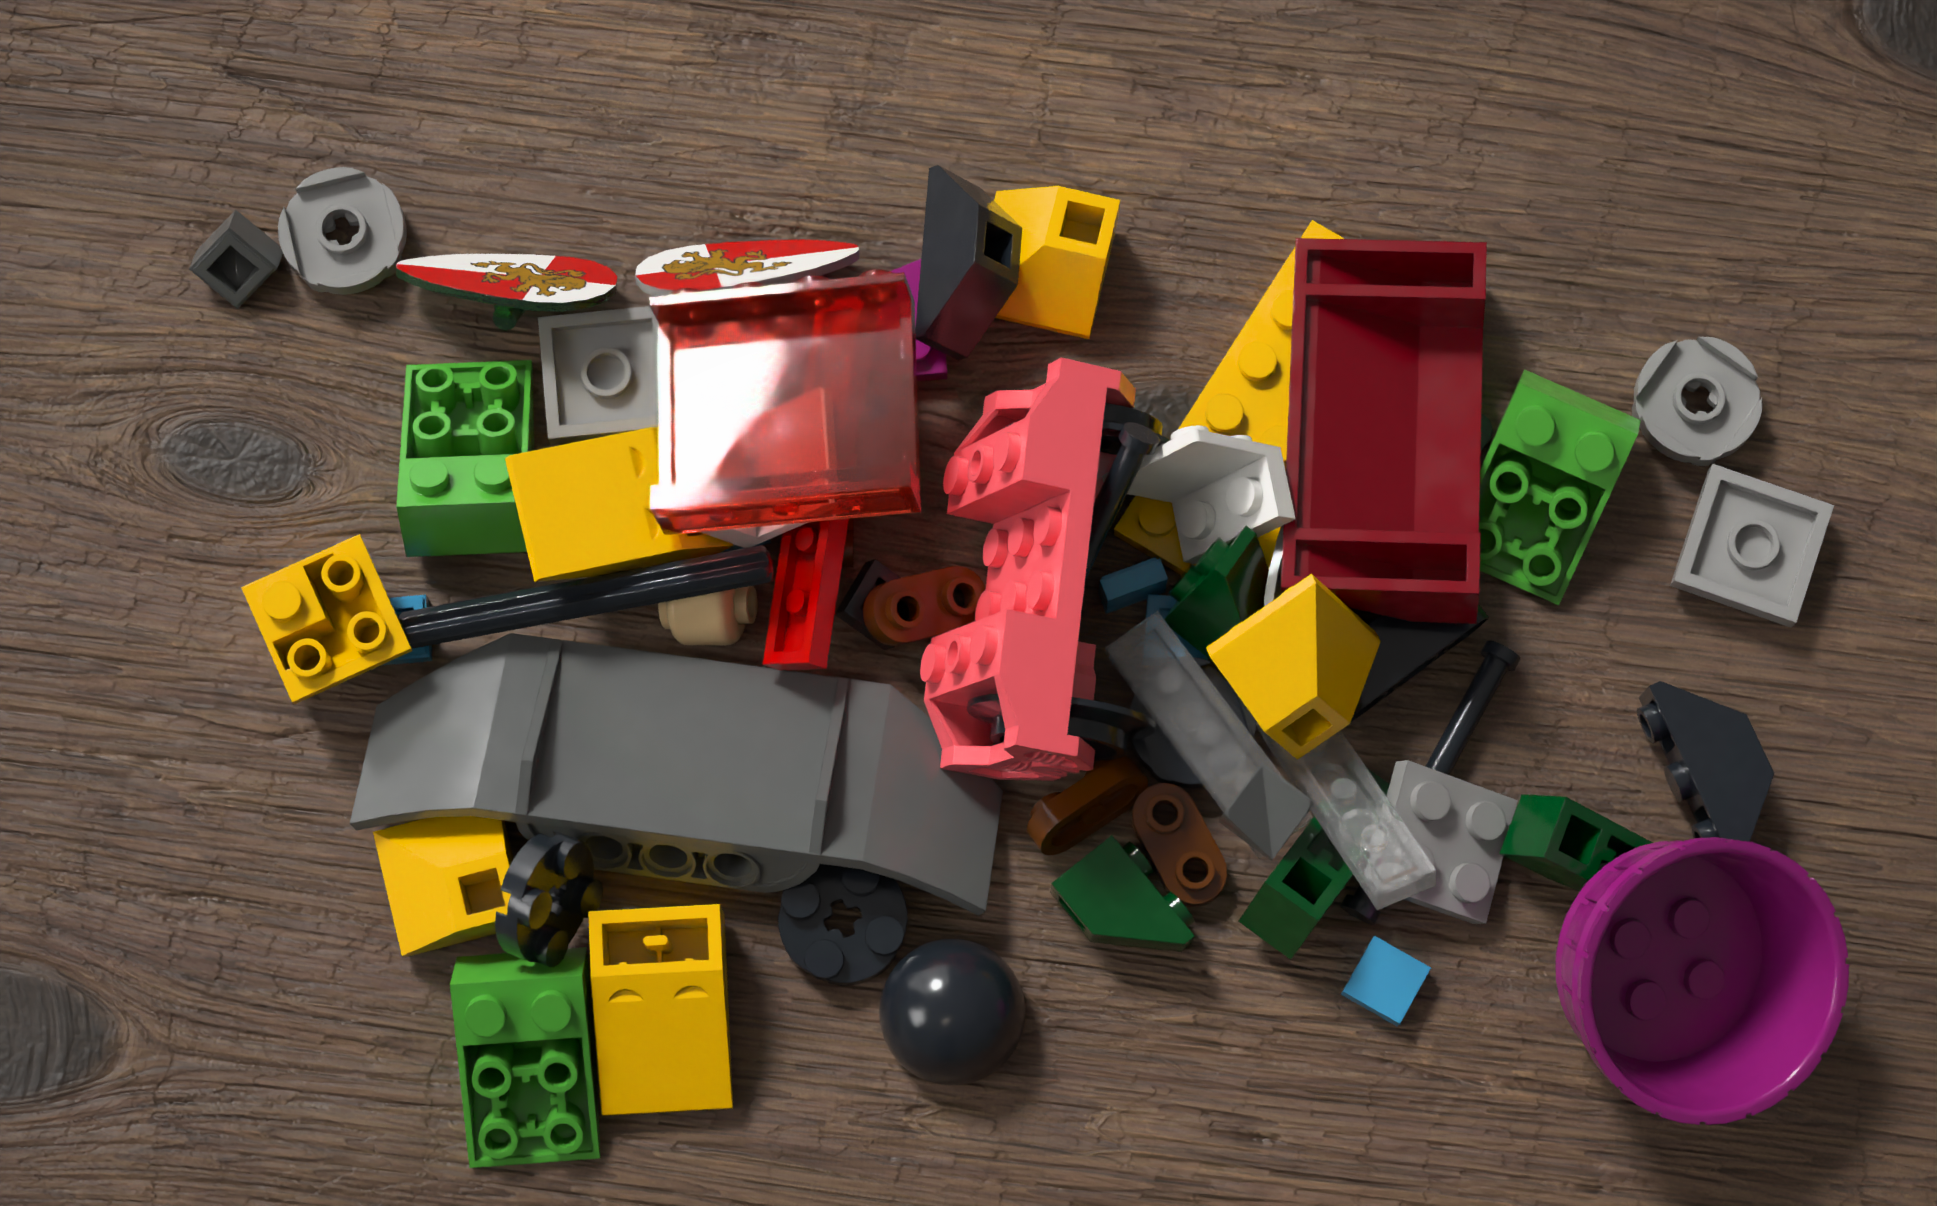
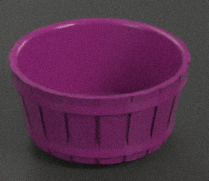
M1719 837L1694 838L1685 841H1659L1639 846L1618 856L1598 871L1578 893L1565 916L1556 950V983L1565 1017L1574 1033L1584 1044L1593 1062L1605 1077L1636 1105L1653 1114L1657 1112L1662 1118L1686 1124L1700 1125V1122H1704L1706 1125L1730 1123L1745 1119L1747 1114L1753 1116L1787 1097L1788 1091L1791 1089L1794 1091L1810 1076L1822 1060L1820 1056L1823 1052H1827L1837 1033L1843 1015L1841 1009L1842 1006L1845 1007L1849 986V964H1846L1848 951L1839 917H1835L1834 912L1836 910L1814 878H1809L1807 876L1809 873L1794 860L1778 851H1770L1771 848L1753 842Z

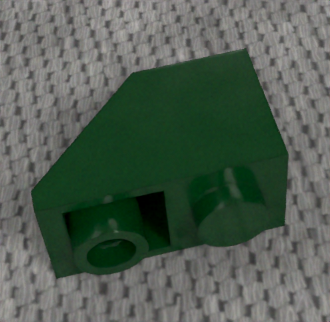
M1245 526L1228 544L1218 537L1202 555L1196 566L1191 564L1168 593L1176 600V603L1162 622L1212 662L1213 660L1210 658L1206 647L1229 632L1235 625L1243 622L1264 607L1269 569L1257 534L1248 526Z
M1111 835L1051 883L1050 893L1090 942L1182 952L1192 944L1195 937L1188 928L1195 922L1191 913L1171 891L1164 897L1158 892L1147 878L1154 872L1153 868L1139 849L1130 841L1122 847Z

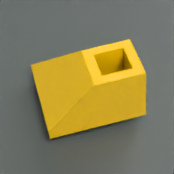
M1061 186L996 191L994 201L1022 227L1018 285L995 318L1090 339L1117 228L1120 200Z
M360 534L241 587L294 705L413 651Z
M1310 574L1296 585L1285 590L1282 595L1252 616L1235 625L1229 632L1207 646L1206 649L1210 658L1263 731L1298 760L1351 723L1381 641L1377 633L1313 574Z
M475 816L433 817L373 832L402 957L496 934V911L507 915L508 902L511 894L500 889L505 874L514 859L504 820Z

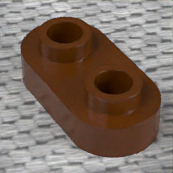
M951 566L894 579L880 584L870 591L863 607L864 622L870 634L876 640L886 645L897 646L936 637L974 622L978 600L986 588L981 578L974 571L963 566ZM955 587L959 588L964 594L965 603L962 608L953 599ZM899 600L908 606L909 617L907 621L901 619L897 613V603Z
M1125 756L1113 760L1097 761L1093 765V770L1087 771L1084 778L1063 792H1053L1046 795L1034 805L1031 810V819L1027 825V833L1043 854L1049 856L1060 854L1134 806L1137 797L1148 787V779L1130 757Z
M1159 783L1146 788L1134 803L1131 817L1132 826L1167 894L1170 891L1174 893L1187 907H1201L1209 904L1219 896L1225 885L1227 866L1191 796L1177 785ZM1167 804L1173 807L1177 814L1176 821L1167 826L1158 824L1152 815V811L1156 806ZM1190 861L1201 862L1207 870V877L1198 883L1190 882L1183 874V866Z

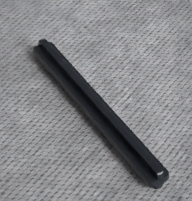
M760 545L406 611L398 615V619L413 649L769 583L773 579L772 559L769 551Z

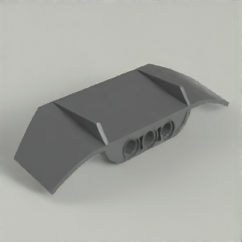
M510 633L460 656L377 705L350 825L357 831L390 823L425 818L463 816L516 822L519 832L528 841L539 834L553 837V832H560L582 840L591 852L595 870L763 893L782 891L801 884L817 871L819 864L856 868L902 881L941 897L979 916L986 911L1003 790L991 778L940 769L942 748L930 717L891 684Z

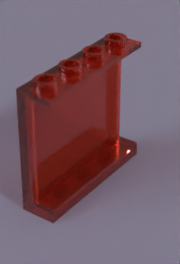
M875 269L865 271L859 277L840 279L806 276L798 279L795 283L768 286L759 282H743L735 285L732 289L706 292L695 288H681L672 291L669 295L650 297V307L658 322L659 485H650V510L664 535L921 512L915 301L904 272L893 273L887 270Z

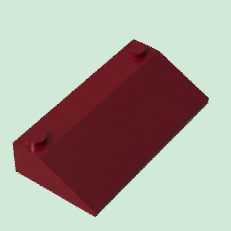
M1296 238L1286 476L1295 520L1284 524L1282 593L1310 574H1313L1349 608L1411 622L1477 623L1480 582L1481 533H1479L1487 242Z

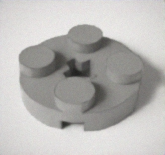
M347 167L319 171L304 179L295 189L297 194L289 201L287 209L283 207L278 222V237L282 252L293 271L311 289L318 292L340 295L359 293L376 286L384 278L393 275L398 270L396 264L402 261L401 254L407 238V227L403 211L393 192L383 183L381 184L376 179L367 177L365 172ZM340 217H346L350 226L359 225V232L352 236L350 243L345 245H339L337 240H326V233L335 230V219Z
M1698 337L1697 340H1683L1680 342L1676 340L1663 345L1653 353L1639 373L1634 387L1632 416L1641 420L1639 428L1644 437L1662 454L1680 462H1688L1696 466H1708L1716 460L1737 451L1755 430L1762 413V398L1760 399V390L1756 383L1758 376L1750 360L1736 347L1721 339ZM1700 386L1705 387L1710 392L1707 403L1714 408L1713 411L1708 414L1704 411H1698L1696 414L1688 411L1685 408L1687 401L1681 396L1682 390L1685 388L1688 391L1695 392Z

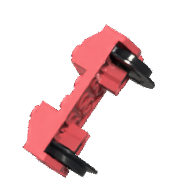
M1061 357L1048 364L1045 384L1031 390H1000L991 393L985 397L982 417L954 452V456L946 466L943 488L944 492L949 494L947 514L993 524V529L987 534L983 546V563L985 566H988L986 589L981 594L976 606L975 621L931 638V644L926 647L921 660L920 675L922 681L926 682L924 703L942 748L940 769L999 780L1054 781L1061 777H1066L1067 772L1076 774L1080 770H1093L1094 761L1122 758L1126 755L1128 740L1145 738L1155 732L1156 723L1150 717L1125 707L1094 701L1096 684L1094 658L1096 645L1078 641L1093 507L1103 485L1102 476L1109 472L1122 445L1118 438L1125 423L1133 422L1151 429L1158 435L1160 442L1157 447L1171 440L1162 435L1163 426L1157 418L1133 409L1136 389L1121 371Z

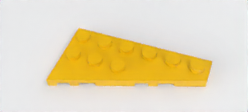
M1313 220L1301 236V238L1344 239ZM1295 247L1178 428L1181 429L1195 425L1206 426L1209 428V432L1227 436L1247 435L1254 442L1281 447L1285 471ZM1135 496L1114 528V535L1151 558H1160L1163 565L1182 575L1191 563L1183 561L1172 503ZM1281 527L1258 537L1268 569Z

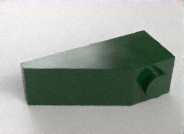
M1356 761L1264 882L1238 922L1291 960L1373 849L1390 784Z
M1521 794L1499 854L1547 879L1581 891L1584 885L1598 871L1615 858L1639 846L1653 842L1568 797Z

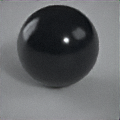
M942 939L926 943L914 949L894 967L882 990L879 1019L889 1050L896 1060L909 1072L921 1079L940 1085H963L979 1081L991 1075L1005 1064L1013 1054L1024 1028L1025 1001L1016 975L1009 965L994 951L968 940Z

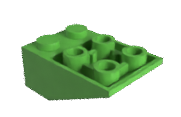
M532 360L406 365L396 505L406 557L527 552L505 458L513 454L534 451Z
M1524 369L1480 467V571L1559 605L1638 436L1641 420Z
M587 947L569 948L564 959L555 967L529 962L508 953L457 957L450 982L469 1168L599 1159L601 1154L593 1008Z

